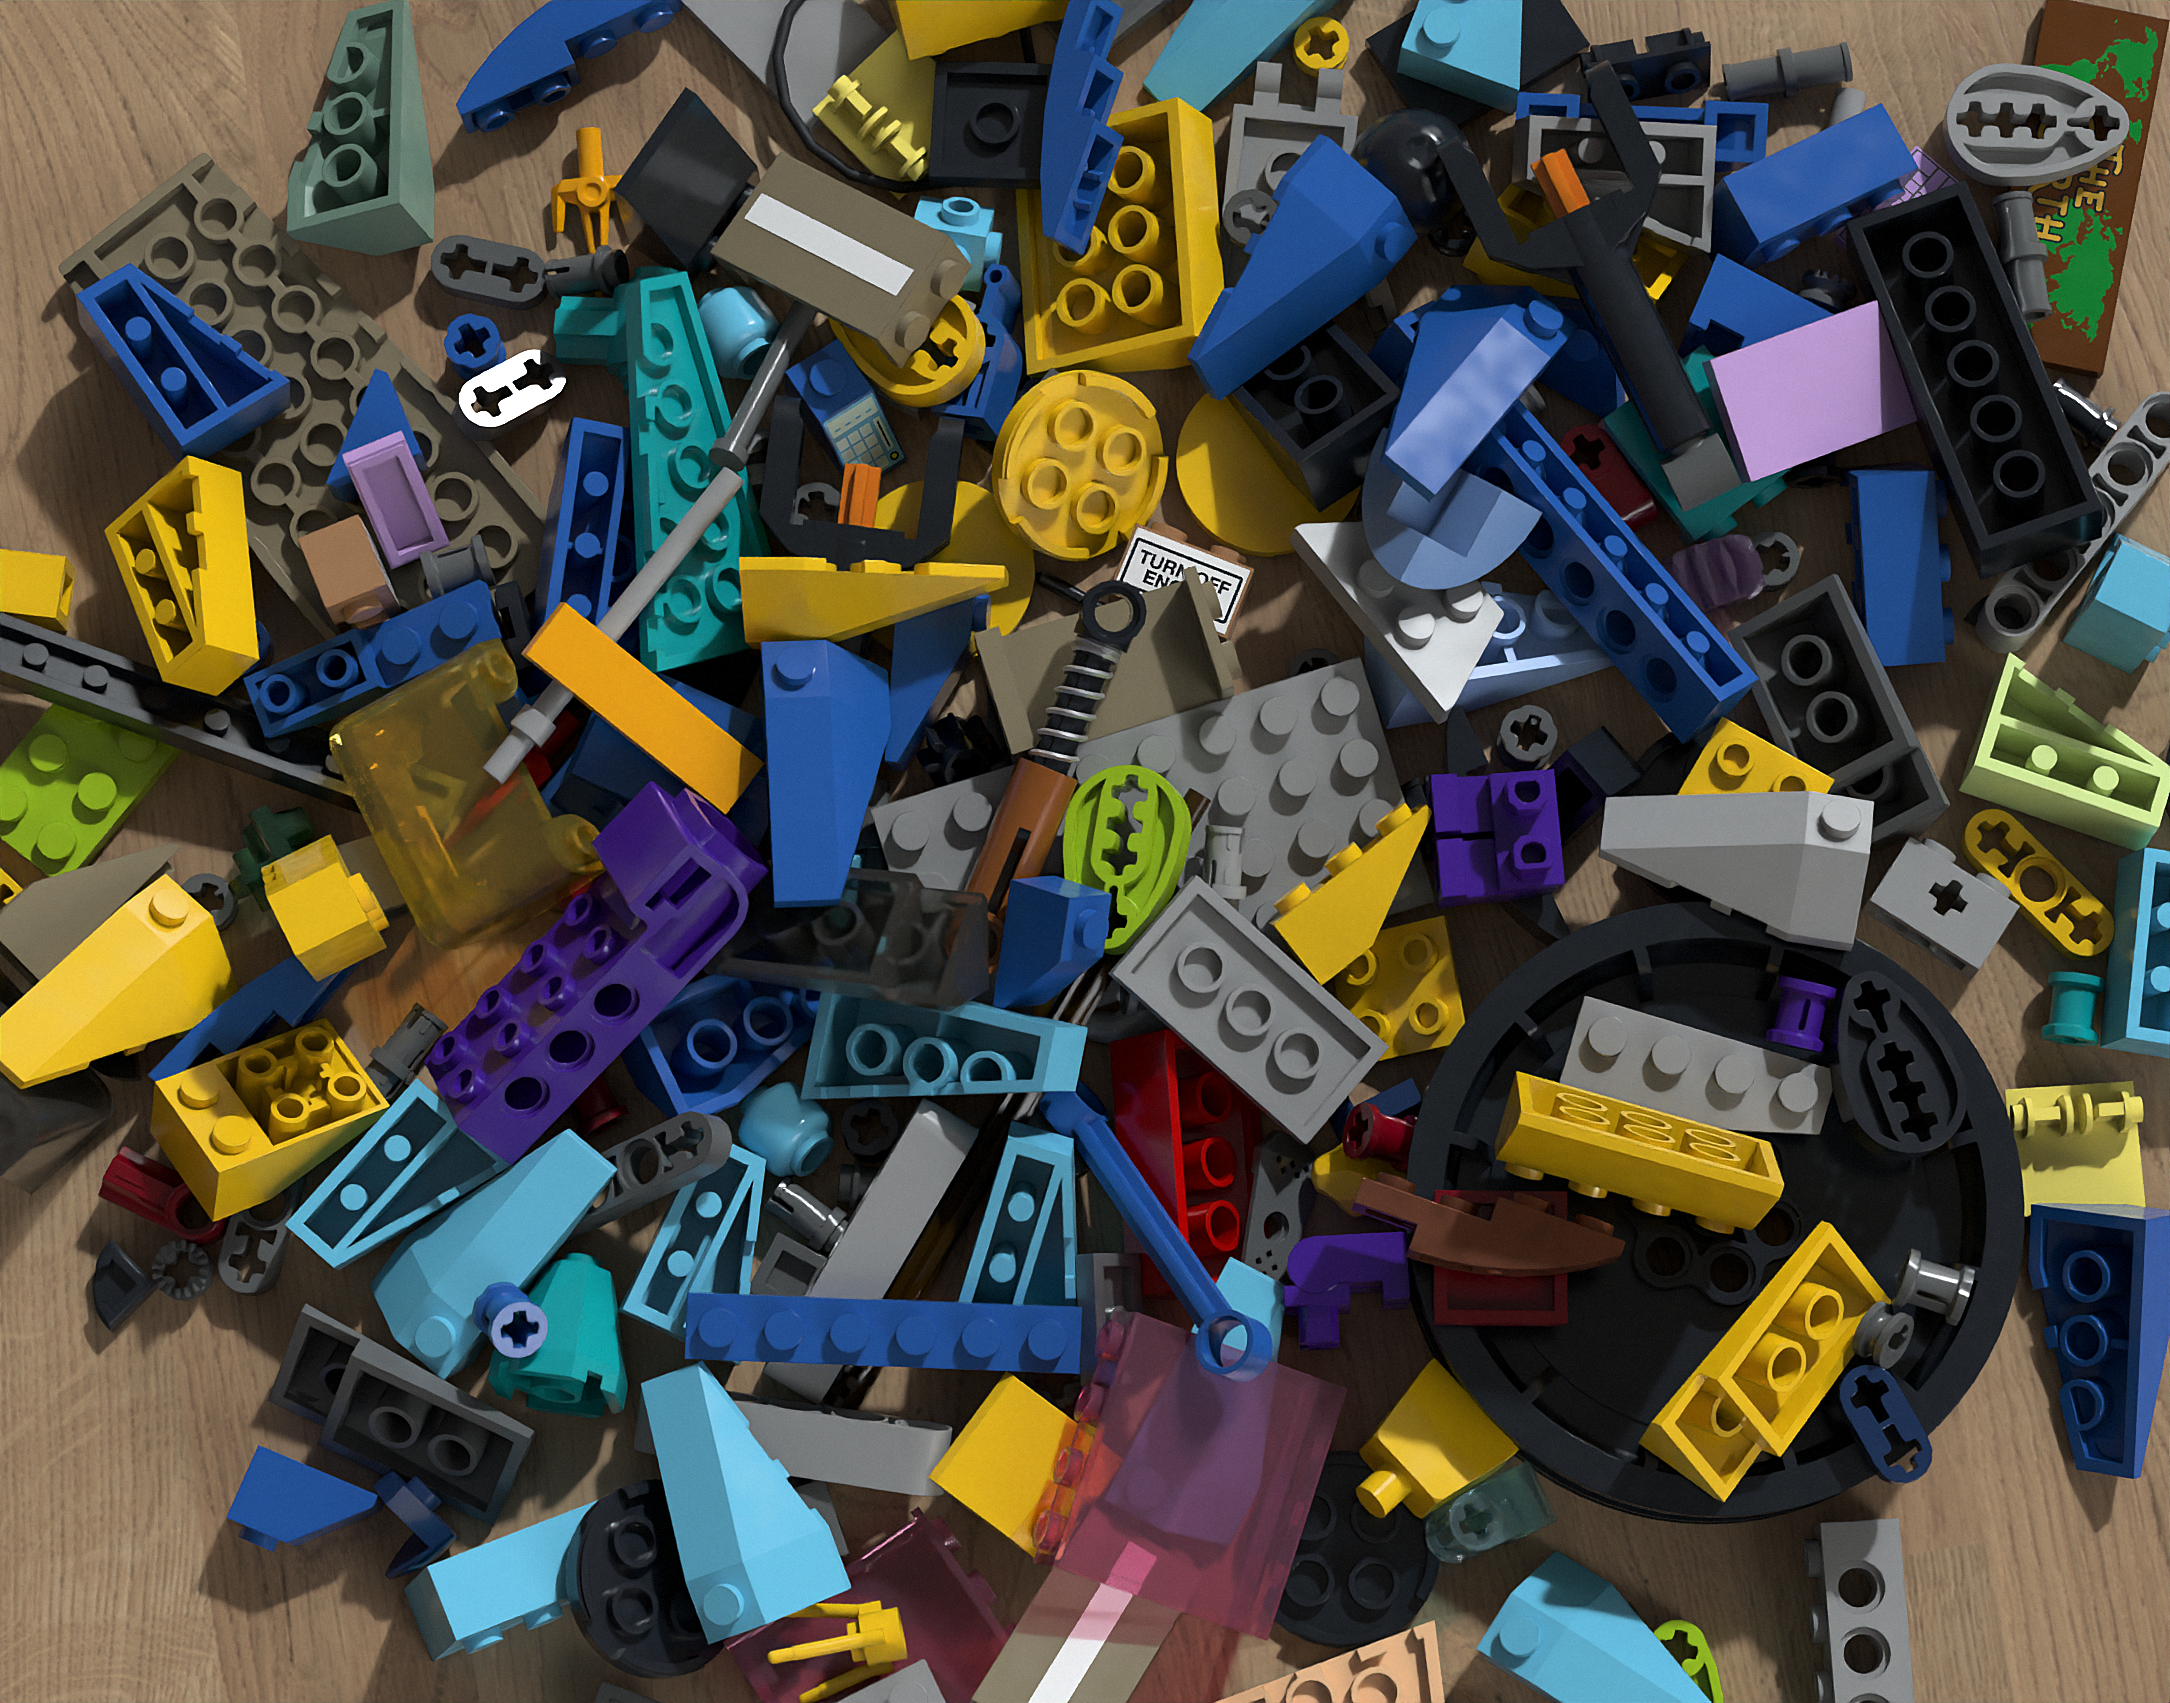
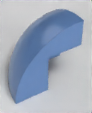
M1382 428L1370 456L1365 474L1362 495V518L1366 538L1374 557L1397 580L1413 587L1434 590L1452 588L1476 580L1507 559L1526 539L1541 517V511L1461 468L1458 469L1429 503L1379 462L1388 431L1387 428Z

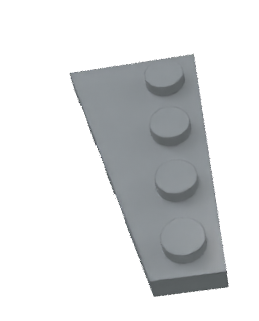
M1584 996L1558 1081L1561 1084L1725 1130L1805 1135L1820 1134L1833 1090L1829 1068L1588 996Z

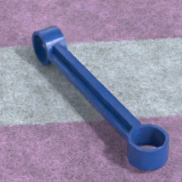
M1079 1078L1076 1091L1045 1092L1038 1104L1041 1112L1062 1136L1074 1139L1075 1147L1199 1329L1195 1340V1352L1199 1363L1207 1371L1232 1382L1244 1383L1257 1378L1266 1369L1271 1359L1273 1345L1270 1332L1260 1321L1231 1308L1106 1124L1110 1120V1116L1102 1101ZM1244 1325L1247 1332L1246 1349L1242 1357L1235 1364L1224 1367L1220 1356L1222 1342L1233 1328Z

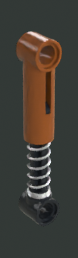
M1110 580L1098 583L1087 590L1080 601L1079 619L1073 631L1078 635L1075 636L1076 641H1073L1074 645L1071 646L1074 656L1070 665L1062 667L1066 676L1062 686L1054 688L1057 698L1053 707L1045 709L1049 717L1044 728L1036 730L1040 740L1036 749L1028 751L1031 761L1022 757L1017 759L952 921L946 929L944 939L946 954L952 963L966 974L984 976L998 970L1011 879L1040 876L1078 783V780L1067 775L1072 763L1080 761L1076 754L1080 742L1089 740L1084 732L1088 722L1097 719L1093 712L1097 700L1106 698L1102 688L1106 679L1114 677L1113 672L1110 670L1111 666H1115L1116 663L1120 662L1119 657L1123 656L1122 652L1128 653L1133 638L1139 634L1145 625L1147 615L1145 600L1138 589L1128 582ZM1107 594L1120 596L1129 606V620L1125 627L1116 632L1107 631L1102 628L1095 617L1096 604L1100 598ZM1011 851L1019 855L995 914L986 911V908L1008 854ZM972 925H986L995 935L996 943L993 952L983 960L975 961L966 958L959 946L962 933Z

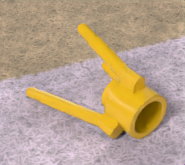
M881 1600L863 1604L816 1603L785 1617L858 1619L859 1621L847 1623L848 1635L773 1650L767 1655L770 1663L777 1664L851 1650L854 1663L867 1661V1663L802 1693L798 1698L799 1703H814L870 1677L894 1672L892 1661L907 1659V1648L898 1607L883 1610Z

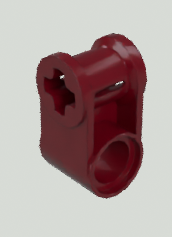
M1582 424L1571 428L1562 437L1558 445L1569 458L1573 455L1576 448L1581 453L1589 449L1593 451L1596 458L1591 463L1590 468L1585 463L1579 464L1577 467L1634 533L1659 518L1656 505L1648 490L1630 470L1611 437L1603 429L1594 425Z

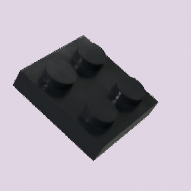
M936 60L929 161L930 186L1041 190L1040 167L1044 110L1053 64Z

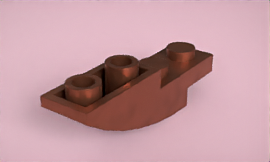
M1381 1172L1378 1173L1376 1181L1363 1177L1352 1207L1353 1211L1414 1232L1406 1254L1407 1258L1441 1268L1474 1274L1524 1277L1550 1276L1582 1271L1615 1262L1622 1254L1626 1242L1613 1237L1614 1226L1604 1221L1581 1214L1576 1215L1574 1223L1549 1214L1551 1204L1524 1193L1513 1192L1511 1201L1498 1197L1489 1221L1477 1217L1480 1208L1470 1202L1449 1195H1442L1439 1203L1414 1195L1416 1185L1412 1182Z

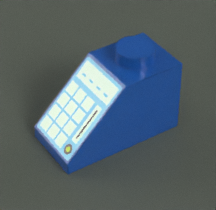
M838 338L785 371V395L802 398L801 418L842 477L845 463L868 464L871 467L882 468V478L907 462V457L874 390Z

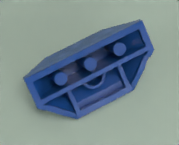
M573 417L570 421L549 495L532 613L533 637L560 602L567 603L596 627L637 576L630 428ZM639 616L636 617L616 642L630 655L640 650Z

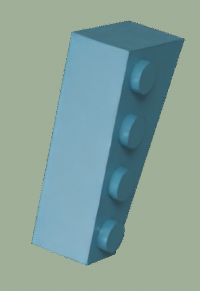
M825 972L800 1099H859L1076 1091L1088 1027L1012 1009H1001L990 1004L863 974Z

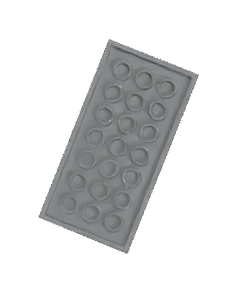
M1360 656L1079 744L1076 754L1080 761L1072 763L1067 774L1069 777L1078 780L1073 793L1074 796L1086 780L1104 769L1118 765H1137L1161 775L1176 788L1183 798L1188 789L1192 788L1211 800L1191 835L1185 865L1169 902L1191 876L1197 875L1202 879L1206 836L1205 825L1247 828L1241 886L1247 887L1246 899H1239L1238 912L1280 950L1287 948V946L1268 923L1279 914L1273 904L1301 882H1304L1309 889L1330 874L1324 867V864L1352 842H1355L1361 850L1380 835V832L1374 825L1391 810L1405 802ZM1009 765L870 809L926 990L993 1005L998 970L984 976L964 973L952 963L946 954L944 939L946 929L952 921L1015 765ZM1134 782L1131 792H1121L1119 800L1128 807L1129 815L1126 823L1115 824L1114 832L1123 838L1124 845L1121 854L1110 855L1108 861L1118 870L1119 875H1122L1125 865H1135L1137 861V856L1128 850L1127 842L1131 833H1141L1143 827L1133 818L1132 814L1135 802H1146L1148 796L1147 793L1138 787V782ZM1066 813L1039 877L1054 875L1065 879L1063 837ZM1419 846L1415 850L1386 916L1435 901ZM1009 852L986 911L995 914L1019 854ZM972 925L965 929L960 937V950L970 960H983L990 956L995 948V935L986 925ZM1114 979L1111 981L1096 1008L1120 1001V984ZM1060 991L1057 995L1054 996V1000H1053L1052 1006L1054 1005V1003H1055V1001L1057 1000L1058 996L1060 995L1061 991ZM1035 1005L1007 1009L1034 1014Z

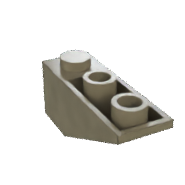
M174 842L32 882L24 887L0 910V954L32 986H35L122 907V904L139 888L143 891L164 874L170 876L175 868L168 860L180 848Z

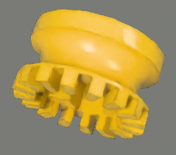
M1318 16L1305 21L1299 26L1294 36L1293 59L1296 62L1297 68L1301 69L1304 75L1312 76V79H1318L1319 68L1342 70L1347 61L1349 38L1346 30L1339 22L1330 17ZM1312 35H1319L1323 41L1335 40V44L1331 49V59L1324 61L1319 53L1308 56L1306 51L1310 48Z

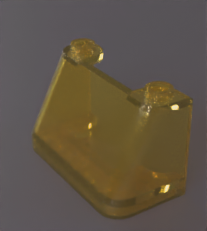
M500 638L477 643L362 707L336 724L329 734V746L333 758L420 931L435 947L443 950H456L517 930L606 871L591 847V842L600 834L597 828L575 814H564L552 818L523 760L503 785L482 770L483 766L510 734L496 706L513 697L518 688L515 665Z

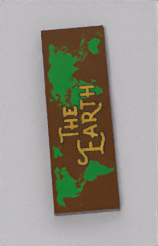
M2073 0L2044 1L2032 66L2064 73L2093 85L2121 104L2129 117V130L2119 150L2090 169L2057 181L2031 186L2008 187L2007 193L2013 191H2028L2032 193V207L2039 243H2043L2047 247L2048 261L2043 264L2049 304L2052 307L2053 314L2042 321L2026 323L2043 365L2047 369L2100 379L2103 375L2170 20ZM2030 113L2026 123L2020 125V127L2030 128L2032 138L2041 139L2045 130L2051 128L2050 125L2041 124L2040 114ZM2093 115L2089 125L2083 127V129L2093 130L2095 140L2104 141L2108 132L2114 130L2113 127L2104 126L2102 116ZM1998 237V243H1997L1996 253H1998L2000 250H2002V249H2001V244H2000V238H1999V237Z

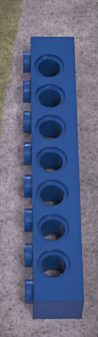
M1434 300L1394 319L1367 355L1401 391L1405 380L1402 379L1407 362L1412 357L1416 343L1414 334L1417 324L1423 315L1434 305ZM1519 400L1460 468L1508 492L1542 512L1532 531L1517 548L1518 552L1680 742L1685 744L1717 725L1722 716L1725 718L1759 678Z

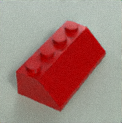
M1162 1030L1111 1041L1109 1044L1116 1138L1216 1284L1230 1257L1241 1262L1254 1175L1251 1173L1254 1147L1262 1140L1260 1109L1172 1030ZM1122 1216L1124 1252L1140 1253L1142 1299L1179 1300ZM1268 1216L1264 1222V1234L1267 1239H1269Z

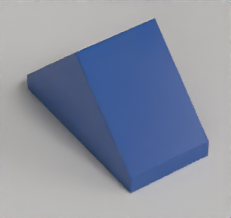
M377 368L373 372L326 481V485L333 497L345 503L360 497L342 454L402 430L419 472L429 469L388 373Z

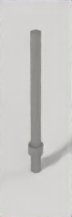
M723 467L597 624L596 627L615 643L744 484V481L736 473L727 467ZM552 680L532 706L526 703L509 725L513 728L512 732L483 766L482 770L503 785L532 747L541 748L554 732L556 726L552 722L572 699L573 695Z

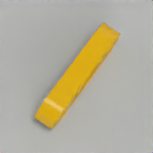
M1986 809L1972 817L1964 827L1960 838L1961 850L1966 860L1979 873L1987 874L2004 884L2011 891L2008 899L2020 905L2018 911L2065 957L2076 961H2087L2101 954L2111 943L2115 931L2114 920L2107 908L2012 815L1999 809ZM1981 826L1988 832L1996 826L2005 833L2000 844L2012 857L2018 853L2021 847L2029 856L2019 861L2008 877L2004 876L1999 869L2004 867L2009 860L1995 848L1989 850L1986 854L1979 849L1977 845L1981 841L1982 835L1977 830L1978 827ZM2030 868H2040L2048 872L2055 884L2054 894L2051 899L2044 902H2034L2026 898L2020 889L2021 874ZM2066 893H2069L2076 901L2069 904L2066 910L2080 922L2088 916L2096 922L2097 926L2093 929L2092 935L2097 940V943L2093 944L2088 939L2082 940L2079 944L2075 943L2069 937L2074 926L2062 912L2053 923L2045 914L2055 909L2064 899Z

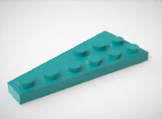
M687 271L639 280L624 287L637 575L723 469L710 458L709 450L717 438L724 437L732 422ZM746 466L741 471H733L744 481V484L638 615L640 661L642 665L654 674L752 649L745 642L739 557L773 556Z

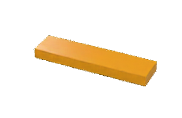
M559 603L521 653L692 792L709 802L722 814H727L764 765L763 761L567 603Z

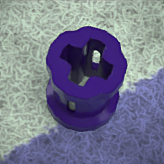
M1779 976L1777 986L1783 990L1775 1027L1774 1029L1767 1030L1765 1040L1793 1048L1823 1053L1824 1043L1819 1039L1827 1001L1835 999L1837 989L1814 982Z

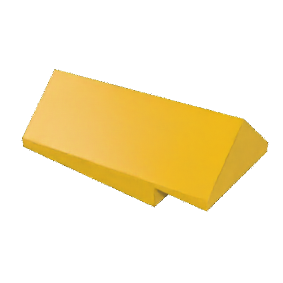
M1821 1221L1654 1418L1638 1442L1717 1500L1725 1502L1762 1450L1778 1457L1782 1456L1855 1353L1852 1349L1854 1334L1865 1313L1879 1301L1886 1302L1889 1305L1892 1303L1832 1224Z

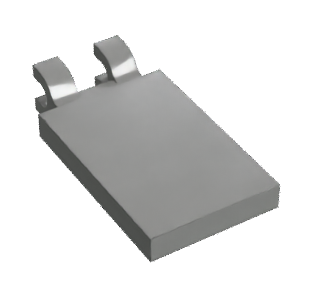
M680 0L682 8L779 104L772 53L783 10L790 0ZM805 0L794 14L783 58L791 103L811 134L823 124L811 111L828 95L827 91L843 75L846 77L850 75L890 37L854 0Z
M1257 61L1253 105L1234 104L1220 230L1224 289L1229 287L1235 288L1251 257L1243 252L1244 249L1233 244L1224 232L1223 214L1225 206L1231 197L1242 190L1249 189L1263 191L1272 197L1281 178L1319 134L1329 137L1350 155L1356 141L1358 116L1340 114L1344 70L1319 68L1315 107L1278 103L1282 64ZM1251 204L1239 208L1241 210V218L1233 217L1235 227H1247L1251 235L1252 233L1260 234L1263 232L1261 222H1269L1267 212L1256 213Z

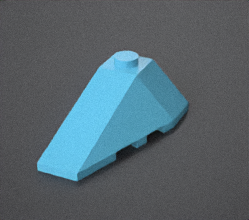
M567 1129L407 1235L369 1285L394 1339L444 1381L471 1366L490 1341L485 1332L481 1331L474 1323L472 1311L476 1298L483 1294L486 1287L498 1282L513 1283L520 1291L526 1293L617 1173L618 1169L571 1129Z
M1555 1551L1511 1592L1476 1648L1491 1665L1553 1703H1711L1610 1582L1558 1551Z

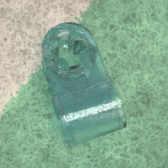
M1527 1461L1479 1484L1476 1489L1461 1495L1455 1501L1436 1510L1430 1515L1426 1523L1425 1538L1429 1549L1437 1558L1443 1562L1457 1564L1472 1559L1503 1543L1505 1545L1511 1544L1552 1524L1558 1518L1532 1465ZM1463 1522L1469 1529V1532L1466 1534L1462 1532L1459 1526Z

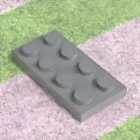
M1197 875L1191 876L1108 973L1300 1145L1308 1144L1389 1048L1384 1041Z

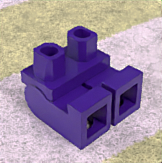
M1554 769L1489 774V776L1457 777V774L1430 775L1426 785L1427 806L1433 812L1429 819L1431 844H1435L1432 850L1437 908L1541 897L1557 891L1558 887L1564 886L1565 879Z
M1406 1231L1313 1236L1305 1238L1294 1245L1288 1256L1287 1263L1289 1286H1284L1285 1317H1298L1300 1351L1339 1349L1338 1315L1350 1314V1294L1381 1293L1382 1310L1408 1309L1410 1289L1408 1258L1406 1257Z

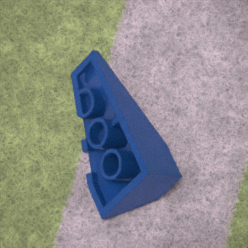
M1319 134L1281 178L1271 197L1272 200L1278 203L1271 220L1262 236L1252 233L1243 252L1251 256L1235 288L1229 287L1222 290L1187 356L1209 396L1213 399L1222 400L1380 284L1418 239L1398 198L1327 136Z
M1451 285L1417 324L1414 339H1416L1414 351L1404 370L1402 377L1405 380L1400 401L1393 410L1379 462L1430 503L1541 376L1579 326L1562 313L1555 304L1546 300L1530 286Z

